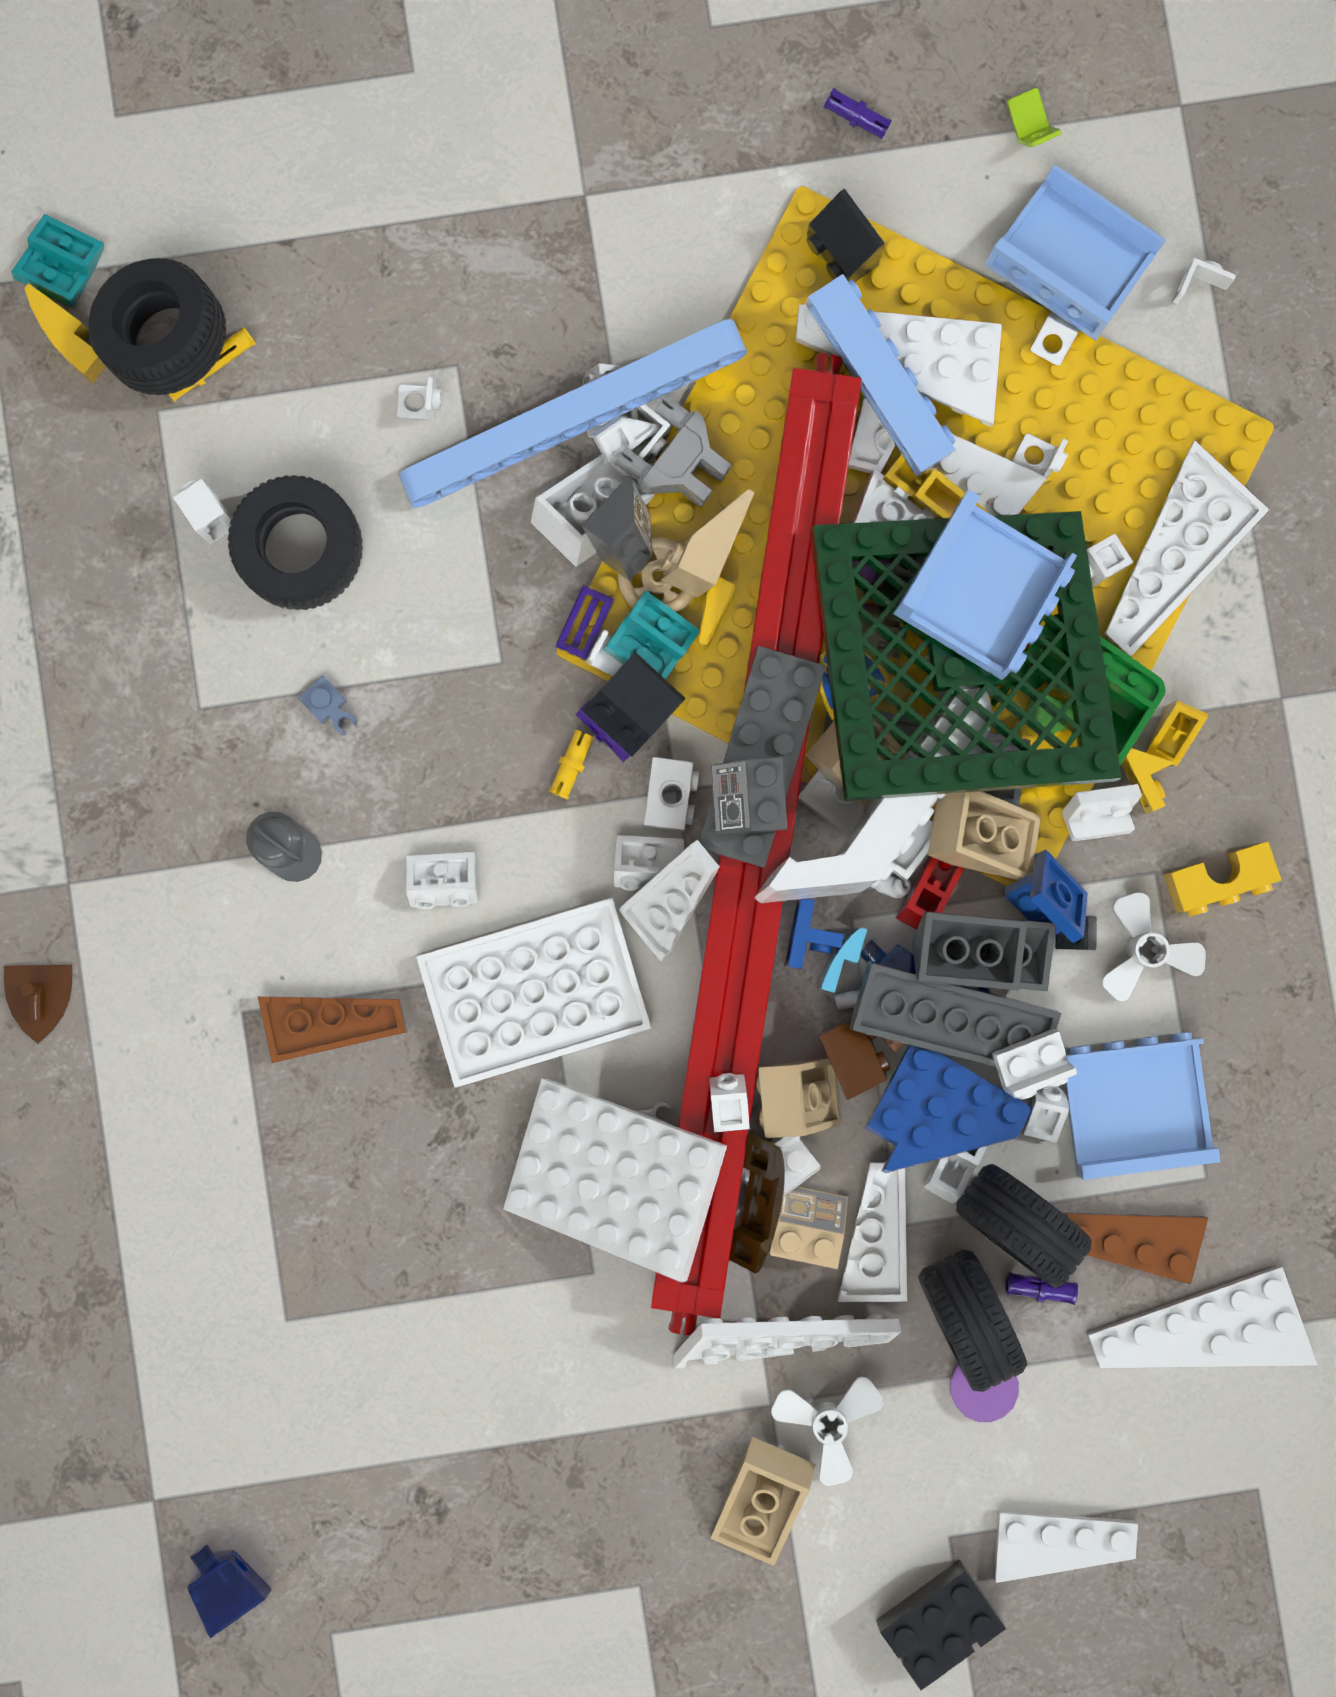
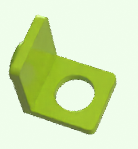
M1031 88L1007 100L1006 103L1019 144L1032 148L1062 134L1059 128L1049 126L1038 88Z

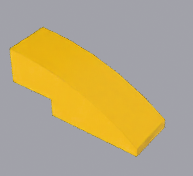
M28 283L24 290L41 328L68 362L89 381L94 383L106 366L96 355L92 346L85 342L89 335L88 329L82 322Z
M901 452L897 454L883 473L884 481L895 489L897 487L901 488L909 495L908 499L922 510L928 509L936 516L935 519L950 518L957 504L965 495L963 490L936 468L933 470L929 468L916 477ZM979 503L976 504L977 507L987 512Z

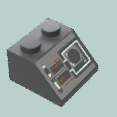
M627 476L582 525V528L600 560L630 581L636 573L646 567L648 560L652 557L651 515L635 483Z
M782 757L746 759L711 765L715 836L787 830Z

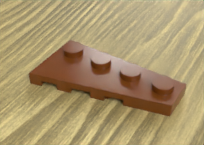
M257 996L272 1063L407 1033L400 999Z
M1064 1213L1092 1239L1091 1250L1087 1254L1088 1256L1191 1284L1208 1217Z

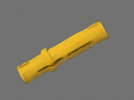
M242 327L235 334L224 340V346L220 355L234 345L235 347L220 357L202 379L188 388L169 394L174 403L197 385L200 387L205 385L206 382L204 380L229 364L250 347L256 345L245 327Z

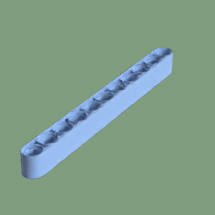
M723 320L404 469L400 472L399 477L409 502L414 508L435 502L743 358L747 354L746 347L734 320Z

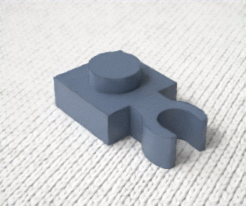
M323 675L298 698L320 723L324 724L331 718L334 729L343 736L346 735L340 728V722L343 719H350L355 726L357 725V720L354 716L340 709L347 700Z

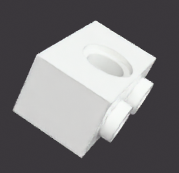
M653 757L644 827L684 832L685 824L692 825L695 805L688 804L690 791L697 792L699 771H693L694 762ZM674 786L680 789L682 798L678 803L668 804L663 800L662 793L667 787Z

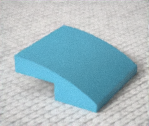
M854 929L843 939L842 948L834 950L820 976L817 985L818 989L835 993L843 962L858 963L867 929Z

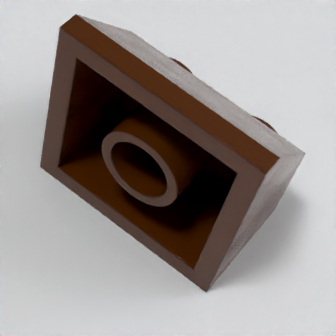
M851 1018L824 1029L819 1035L847 1100L886 1081L888 1078L886 1071L891 1070L884 1051L877 1053L872 1040L876 1039L877 1036L850 1029Z

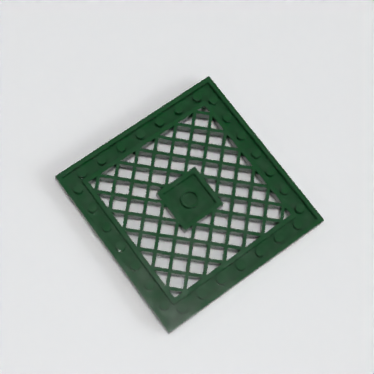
M1081 511L994 516L1064 560L1072 553L1077 555L1071 565V568L1075 570L1072 578L1065 588L1060 586L1055 594L1059 598L1057 603L1059 620L1052 614L1049 616L1044 614L1039 622L1041 624L1044 621L1057 634L1051 642L1041 634L1038 636L1034 643L1043 652L1036 660L1023 650V653L1027 655L1024 664L1029 669L1022 678L1012 671L1005 677L1015 686L1007 696L997 688L1002 687L1006 683L1005 678L1003 680L999 679L893 614L898 607L896 604L905 595L921 567L912 558L927 557L949 518L812 526L810 531L844 801L1114 782L1121 779ZM880 559H895L888 568L878 561ZM852 561H861L853 570ZM899 562L914 573V576L907 584L892 572ZM865 564L880 575V578L873 586L858 574ZM884 580L900 591L893 601L877 590ZM856 586L866 593L859 603L857 601ZM870 597L885 609L878 619L862 607ZM889 613L904 624V627L897 635L881 623ZM860 619L870 626L863 637ZM908 628L923 640V643L916 651L900 639ZM874 631L890 643L882 653L866 641ZM1061 637L1064 653L1055 647ZM927 645L930 662L920 655ZM893 647L909 658L901 669L886 657ZM864 652L875 660L867 671ZM1047 655H1050L1062 665L1056 675H1053L1040 664ZM913 662L928 674L921 684H918L905 673ZM878 665H881L894 676L886 687L870 675ZM1066 671L1069 687L1060 680ZM1033 672L1048 683L1041 694L1026 682ZM931 679L933 680L934 691L948 690L940 700L924 689ZM898 680L914 692L906 703L890 691ZM869 687H871L875 692L879 694V696L872 703V705L870 702ZM981 688L974 698L963 690ZM1052 688L1067 699L1060 709L1045 698ZM1019 690L1034 701L1027 711L1023 710L1012 700ZM985 692L1000 703L993 714L978 703ZM951 694L967 706L959 716L944 705ZM917 696L933 708L925 719L909 707ZM883 698L899 710L891 721L875 709ZM1071 704L1074 721L1065 714ZM1038 706L1053 717L1046 727L1031 716ZM1004 708L1020 719L1012 730L997 718ZM971 710L986 722L978 732L963 721ZM937 712L952 724L944 735L929 723ZM902 715H905L918 726L910 737L895 726V723ZM873 720L884 729L876 739ZM1057 722L1072 732L1065 743L1050 732ZM1024 724L1039 735L1032 745H1029L1017 735V732ZM990 726L1005 737L998 748L983 737ZM956 728L971 739L964 750L948 739ZM922 730L938 742L930 753L914 741ZM887 733H890L903 744L895 756L880 744ZM1077 738L1078 747H1070ZM1043 740L1054 747L1051 749H1037ZM1009 742L1021 750L1002 752ZM976 744L987 752L968 754ZM941 747H944L953 755L934 757ZM907 749L919 757L900 759ZM877 754L884 760L878 761Z

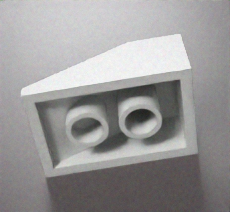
M600 455L536 497L531 524L577 567L596 554L582 525L627 476L633 480L637 489L638 481L618 466H615L614 463H607L603 455ZM638 489L645 505H647L654 498L655 494L644 493Z

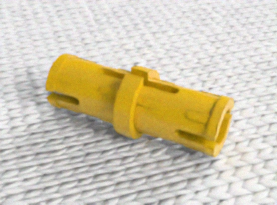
M576 729L573 732V737L564 757L560 756L558 763L561 765L551 788L548 790V792L556 796L559 795L566 800L569 799V794L578 773H582L585 768L582 764L592 741H594L593 736L586 733L583 734L582 731Z

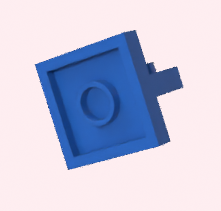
M1045 849L1035 855L1033 873L1005 888V897L1027 920L1052 922L1056 925L1055 935L1062 932L1074 943L1084 937L1088 893Z
M798 899L796 902L785 967L802 969L807 943L810 944L809 950L832 954L833 948H842L844 934L810 928L815 900Z

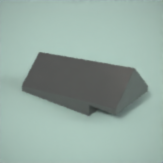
M925 911L912 940L916 980L1017 991L1025 989L1048 992L1056 925L1052 922Z

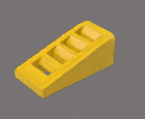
M721 577L718 578L716 585L707 591L698 637L699 648L704 651L708 649L736 593L735 584Z

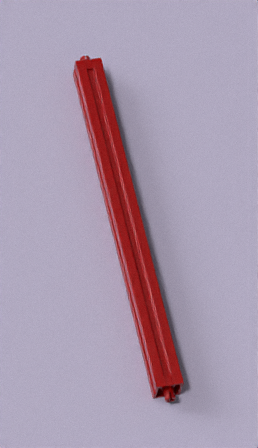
M820 353L815 356L814 371L793 368L744 692L758 646L819 664L823 627L810 530L813 525L840 524L862 380L860 377L840 375L843 360L834 354H831L828 371L826 370L827 353ZM810 720L785 799L787 830L775 832L765 868L723 855H719L718 859L720 867L716 873L678 1127L727 1145L687 1281L679 1282L657 1272L655 1275L651 1308L672 1311L668 1329L676 1334L681 1332L683 1318H686L684 1335H691L696 1330L698 1316L721 1318L749 1129L714 1132L709 1079L726 1073L744 1075L750 1124L783 901L760 903L754 897L773 870L790 857Z

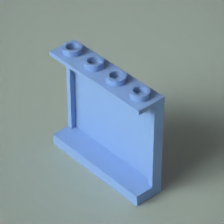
M1054 164L1047 178L1004 237H1001L996 243L984 265L1096 341L1166 240L1153 229L1146 227L1126 211L1118 208L1098 192L1090 189L1070 173Z
M968 489L957 504L893 614L1003 680L1011 671L1017 673L1026 660L1027 655L1023 653V650L1027 643L1032 645L1040 635L1043 626L1039 622L1044 614L1049 616L1057 605L1059 598L1055 594L1060 586L1065 588L1072 578L1075 570L1071 568V565L1077 555L1072 553L1064 560L977 507L976 504L980 496Z
M1192 1032L1171 1034V1040L1158 1042V1036L1138 1038V1045L1124 1046V1041H1112L1103 1043L1104 1049L1091 1051L1090 1045L1069 1047L1070 1053L1066 1054V1061L1076 1067L1077 1074L1068 1078V1082L1065 1083V1092L1069 1104L1068 1113L1077 1177L1086 1180L1220 1162L1219 1148L1213 1147L1202 1071L1199 1044H1204L1203 1038H1192Z

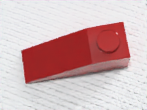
M929 856L895 918L917 930L925 911L942 913L965 868L954 866Z

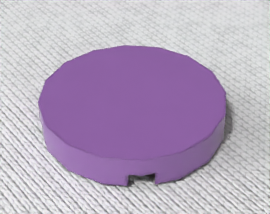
M957 1363L950 1379V1394L955 1406L965 1417L977 1422H993L1005 1417L1014 1408L1019 1396V1381L1017 1376H1012V1379L1005 1382L1001 1381V1384L995 1387L991 1386L990 1389L984 1392L973 1391Z

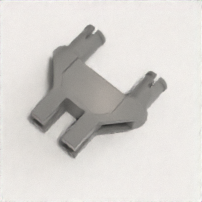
M665 395L662 399L663 402L658 404L654 412L678 429L677 436L655 464L651 463L649 465L626 446L621 452L622 455L619 454L616 458L614 465L637 480L638 489L644 493L680 492L702 508L709 499L712 490L694 477L693 473L700 467L721 483L729 473L731 464L710 448L702 414L698 411L690 413L671 399L669 395Z

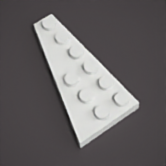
M799 304L795 342L820 353H827L829 357H831V354L838 356L807 306ZM874 312L881 324V327L878 328L885 340L890 338L899 351L897 359L904 369L906 367L910 368L918 381V385L915 387L922 397L927 396L930 400H935L951 407L957 413L962 415L965 413L981 420L980 423L989 427L993 426L1002 324Z
M1196 441L1191 444L1103 634L1115 647L1130 657L1269 511L1261 501Z
M1280 1265L1086 1333L1097 1365L1100 1368L1318 1365L1285 1272Z
M883 1314L871 1315L866 1319L854 1320L852 1315L838 1316L833 1320H822L820 1316H809L801 1319V1321H789L788 1317H775L768 1320V1322H756L755 1318H741L736 1320L735 1323H723L722 1319L719 1318L707 1319L702 1321L674 1353V1369L686 1368L688 1360L703 1359L705 1365H711L728 1359L730 1355H735V1358L740 1361L794 1354L793 1349L810 1345L812 1352L824 1351L826 1348L833 1347L842 1341L843 1345L848 1348L889 1343L901 1333L899 1318L887 1319L886 1315Z

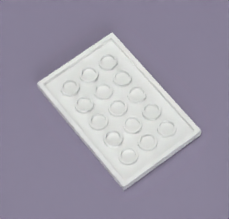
M613 898L416 956L455 1088L652 1029Z
M541 1079L503 1210L679 1282H685L690 1273L727 1145L551 1079Z

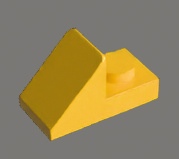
M1131 748L1121 765L1131 785L1138 784L1142 795L1139 801L1145 813L1148 814L1166 806L1163 801L1165 792L1158 780L1153 781L1151 774L1174 764V762Z

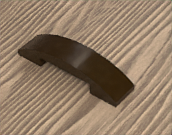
M751 1134L748 1136L743 1165L744 1168L750 1170L742 1223L734 1228L729 1260L756 1274L760 1271L766 1259L779 1221L784 1194L785 1168L781 1147Z

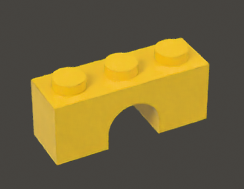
M1269 842L1258 843L1228 853L1231 874L1222 884L1214 882L1208 876L1204 862L1164 874L1176 913L1187 912L1188 916L1192 917L1209 911L1208 904L1219 901L1221 906L1240 901L1239 894L1252 891L1253 896L1273 890L1271 884L1282 879Z

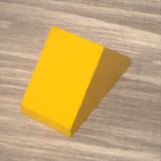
M1179 700L1168 704L1163 711L1146 753L1174 762L1172 765L1178 766L1208 719L1209 714Z

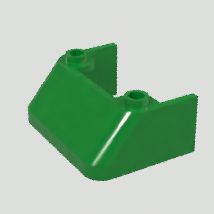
M1058 614L1053 615L1059 620ZM1045 623L1040 634L1051 642L1057 632ZM1100 636L1118 758L1121 765L1164 698L1166 688L1163 680L1157 674ZM1061 637L1055 647L1064 653ZM1033 643L1027 647L1025 652L1036 660L1043 650ZM1047 655L1040 663L1053 675H1056L1062 667L1050 655ZM1023 663L1016 674L1022 678L1029 668ZM1066 671L1060 680L1069 687ZM1033 672L1026 682L1034 689H1038L1045 681ZM1005 679L1006 683L999 688L1005 695L1013 686L1007 679ZM994 698L990 701L993 707L999 703Z

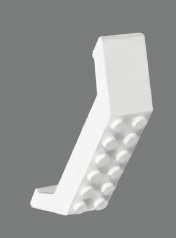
M929 653L925 657L928 661H930ZM981 688L963 690L974 698ZM948 690L936 691L938 700H940ZM985 692L978 703L993 714L989 694ZM953 694L944 703L957 716L967 707ZM972 710L963 719L977 732L986 723ZM938 712L929 722L943 735L952 725ZM957 728L948 738L962 750L971 741L970 738ZM988 728V730L984 733V738L988 735L991 728ZM924 731L916 740V743L928 753L938 743ZM941 747L934 757L953 755L944 747ZM909 750L904 759L919 757ZM946 794L875 799L835 856L796 862L789 857L773 870L754 898L760 903L861 893L870 886L875 888L880 881L884 882L896 867L892 861L900 853L904 854L915 840V837L911 834L915 832L919 825L922 827L929 820L934 812L931 806L938 798L942 799Z

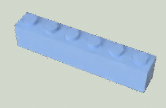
M842 274L808 296L806 306L838 356L842 358V362L851 376L862 378L861 392L917 477L951 455L956 450L952 445L955 443V439L948 427L945 425L941 427L934 417L937 411L931 400L927 396L922 398L915 387L918 385V381L913 372L908 367L905 369L902 367L897 359L899 351L890 338L884 339L878 329L881 327V324L876 314L871 309L866 310L859 300L862 298V294L853 280L847 281Z

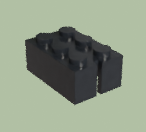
M961 1560L955 1562L876 1620L881 1635L897 1658L901 1659L902 1665L921 1691L975 1652L972 1646L974 1643L977 1642L982 1647L1006 1630L1001 1617Z

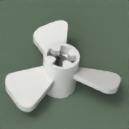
M1134 893L1119 898L1114 902L1113 912L1132 936L1127 946L1129 959L1112 969L1102 978L1103 988L1115 1000L1125 1001L1130 997L1144 967H1158L1166 963L1191 976H1199L1204 972L1206 951L1200 943L1169 945L1162 935L1151 933L1150 899L1146 894ZM1148 940L1154 944L1150 948L1151 953L1155 954L1151 961L1148 957H1144L1139 953V947L1146 944Z
M862 1376L855 1379L838 1405L832 1402H823L814 1408L794 1391L784 1389L778 1393L771 1408V1413L777 1421L812 1426L816 1438L823 1443L819 1478L822 1484L832 1486L849 1481L853 1475L851 1463L841 1443L848 1433V1422L879 1411L883 1406V1398L870 1379ZM825 1416H828L830 1421L838 1418L841 1423L832 1429L831 1433H824L823 1431L824 1424L820 1420Z

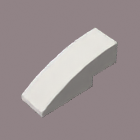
M987 1147L936 1160L923 1188L952 1204L955 1203L963 1194L973 1170L979 1165Z

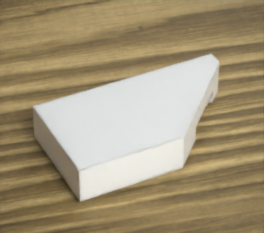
M618 416L593 432L591 436L605 461L612 464L619 454L622 455L621 452L626 446L629 450L634 449L658 432L660 427L653 422Z

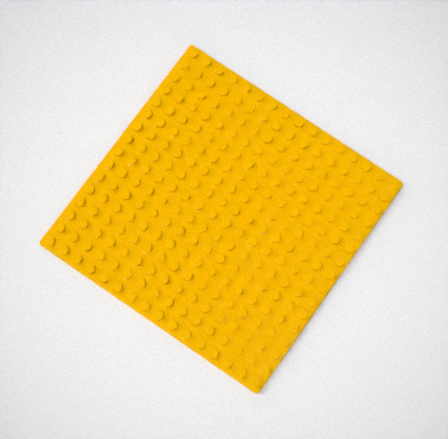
M804 186L796 189L729 318L734 320L746 347L747 354L740 360L698 379L683 406L690 413L698 411L702 414L710 448L731 464L729 473L721 483L700 467L693 473L694 477L712 490L709 499L702 508L680 492L655 494L654 498L646 505L651 515V538L664 537L682 544L748 489L754 492L719 576L735 584L736 593L708 649L704 651L699 648L698 633L685 655L678 660L666 679L686 698L671 715L728 744L744 694L793 368L814 371L815 356L820 354L816 350L795 342L799 304L806 305L808 296L833 281L826 269L827 262L821 254L815 255L806 241L809 223L831 200ZM868 219L885 242L879 266L855 282L862 294V298L859 300L866 310L871 309L874 312L1002 324L993 426L989 427L980 423L981 420L965 413L962 415L953 411L949 406L931 400L937 411L934 417L940 426L945 425L953 435L1010 461L1013 460L1026 434H1031L1055 447H1058L1063 439L1068 440L1063 450L1068 456L1059 473L1053 471L1019 514L1081 511L1087 549L1116 534L1133 563L1093 588L1099 633L1102 638L1107 640L1103 634L1191 444L1196 441L1245 487L1273 432V424L1100 335L1095 341L1079 330L1061 364H1053L1031 352V347L1048 318L1050 310ZM1049 334L1043 340V346L1048 352L1055 353L1062 348V339L1056 334ZM828 356V358H827V365H826V370H827V371L829 370L830 359H831V357H829V356ZM842 362L840 375L851 376ZM861 390L857 406L853 439L864 400V395L861 392ZM674 426L666 438L668 444L663 452L678 434V429ZM896 445L885 463L881 474L885 472L900 452ZM1036 446L1028 447L1024 452L1025 460L1032 465L1041 463L1043 460L1042 450ZM663 452L655 459L654 464L660 458ZM848 468L840 524L849 523L854 519L870 473ZM653 551L652 557L648 560V563L657 560ZM602 562L589 588L614 598L612 607L600 631L601 633L603 630L608 631L607 635L612 637L632 607L622 596L618 583V572ZM662 571L654 572L652 574L653 580L661 582L664 573ZM641 573L636 574L632 578L634 589L644 587ZM674 586L670 589L677 594H680L682 591ZM856 586L857 601H860L866 593ZM707 591L698 598L694 596L692 601L677 613L699 630ZM650 592V594L663 602L664 594ZM1190 594L1131 656L1133 659L1152 671ZM586 596L566 640V644L571 646L593 597ZM600 600L579 644V650L583 651L604 605V602ZM869 600L866 601V603L882 607L881 605L875 604ZM1057 605L1051 612L1052 615L1058 614ZM1042 621L1040 625L1044 626L1045 622ZM900 622L899 627H904V624ZM908 628L904 642L916 651L923 643V640ZM1027 643L1024 651L1027 649L1030 643ZM928 645L920 653L924 658L929 653ZM556 650L560 658L607 682L612 678V676L589 665L579 657L572 656L563 650ZM903 653L900 654L899 658L891 657L890 659L900 669L909 660ZM914 662L905 671L918 684H921L928 676ZM884 669L891 681L894 676ZM931 679L924 689L937 698V692L934 691L933 680ZM899 680L893 686L895 690L891 691L904 703L914 693ZM1045 681L1043 685L1036 690L1038 692H1042L1048 685V683ZM1013 685L1012 688L1009 690V692L1006 694V696H1007V695L1011 692V690L1015 687L1014 685ZM1052 688L1051 691L1047 694L1057 699L1067 701V699L1054 688ZM819 690L811 713L801 779L806 784L811 781L818 771L806 755L821 738L827 713ZM1019 690L1012 700L1025 710L1029 697ZM918 696L909 706L924 719L933 709ZM884 698L875 708L878 711L897 714L899 711ZM998 703L995 707L992 706L993 713L998 708L1000 703ZM1006 708L997 717L1011 730L1020 720ZM1023 725L1017 732V735L1022 739L1031 740L1030 745L1039 736L1027 725ZM992 726L989 727L991 728V733L1000 734ZM1066 728L1054 735L1065 743L1072 732ZM1077 738L1070 747H1078ZM1045 740L1037 747V749L1054 748ZM1094 783L1022 788L1019 807L1041 816L1035 855L1046 849L1055 859L1057 858L1069 835L1062 810L1075 793L1091 791ZM936 802L931 806L934 809L933 814L929 818L931 821L934 820ZM977 871L1006 887L1018 881Z

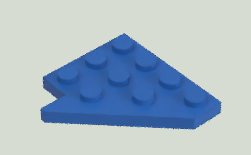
M908 1045L865 1129L894 1145L881 1170L886 1174L1013 1140L1019 1136L1033 1107L1012 1097L1004 1090L940 1052Z

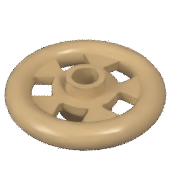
M653 537L651 538L652 551L657 560L649 562L642 571L636 573L642 574L644 587L634 589L632 579L629 581L618 573L619 588L622 596L631 607L634 606L646 590L649 593L664 594L663 603L678 613L692 601L694 596L683 590L680 594H677L670 590L673 587L672 585L664 581L656 582L652 578V574L656 571L665 572L661 568L662 562L669 550L673 551L678 542L669 538Z

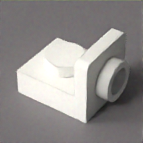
M1116 534L1087 549L1093 588L1133 563Z
M726 1073L718 1077H711L709 1083L714 1132L750 1129L744 1075Z
M1046 1086L1037 1090V1094L1033 1096L1031 1104L1033 1108L1023 1126V1134L1057 1143L1069 1112V1104L1065 1091L1058 1087Z

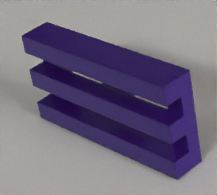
M583 585L555 647L586 661L612 607L614 598ZM589 595L593 598L570 646L566 644V640L586 596ZM600 600L604 602V605L583 651L579 650V644Z

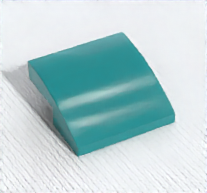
M44 214L28 236L29 247L12 269L13 279L25 285L29 283L41 293L73 308L97 266L104 249V243Z
M645 590L603 650L623 665L636 652L666 680L678 660L685 655L700 630Z

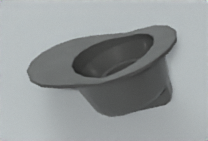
M267 812L253 820L247 830L246 843L249 852L259 863L278 877L286 881L300 882L309 879L317 872L322 857L319 842L310 832L289 816L280 812Z

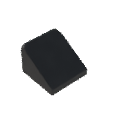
M1086 916L1084 937L1074 943L1062 932L1056 934L1055 949L1096 950L1097 917Z

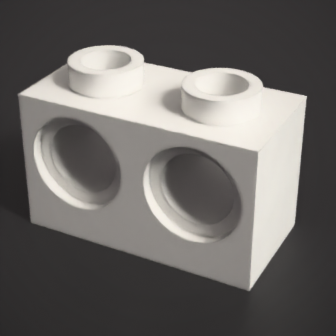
M203 479L189 481L179 489V494L173 497L194 530L207 543L211 545L229 533L228 528L231 526L230 521L233 518L217 494Z

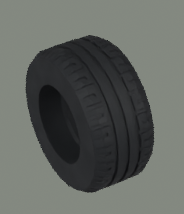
M150 258L136 261L118 270L99 289L92 303L88 319L89 339L99 359L127 387L148 395L176 393L194 385L214 366L222 351L226 337L225 314L213 292L193 269L182 264V262L167 258ZM165 309H180L178 320L167 336L150 345L136 346L139 330L147 319Z
M285 475L282 478L275 477L273 480H267L266 483H260V486L254 487L252 492H248L247 496L243 497L241 504H238L237 510L232 515L233 519L230 521L231 526L228 528L229 535L227 539L229 541L228 549L235 571L254 593L272 605L283 609L285 607L289 610H308L309 608L314 609L316 606L321 607L325 603L332 602L333 598L336 599L340 593L344 592L345 588L350 586V582L354 580L355 574L357 575L358 567L361 564L363 540L355 515L334 489L311 477ZM296 514L311 515L323 525L327 535L326 547L321 558L312 567L298 573H284L276 569L266 555V542L269 533L279 521L288 516Z
M995 1164L983 1166L978 1173V1177L975 1176L970 1182L971 1185H968L964 1190L965 1194L961 1195L956 1202V1212L995 1245L1054 1288L1065 1285L1070 1278L1069 1275H1073L1077 1269L1076 1266H1079L1084 1260L1083 1257L1087 1256L1090 1252L1092 1243L1090 1236L1051 1203Z
M961 1250L955 1253L954 1256L949 1255L943 1261L935 1262L933 1266L929 1265L923 1268L918 1276L919 1282L945 1339L971 1389L984 1392L990 1389L991 1386L995 1387L1001 1384V1381L1005 1382L1012 1379V1376L1016 1377L1022 1374L1028 1365L1025 1354L999 1297L973 1251Z

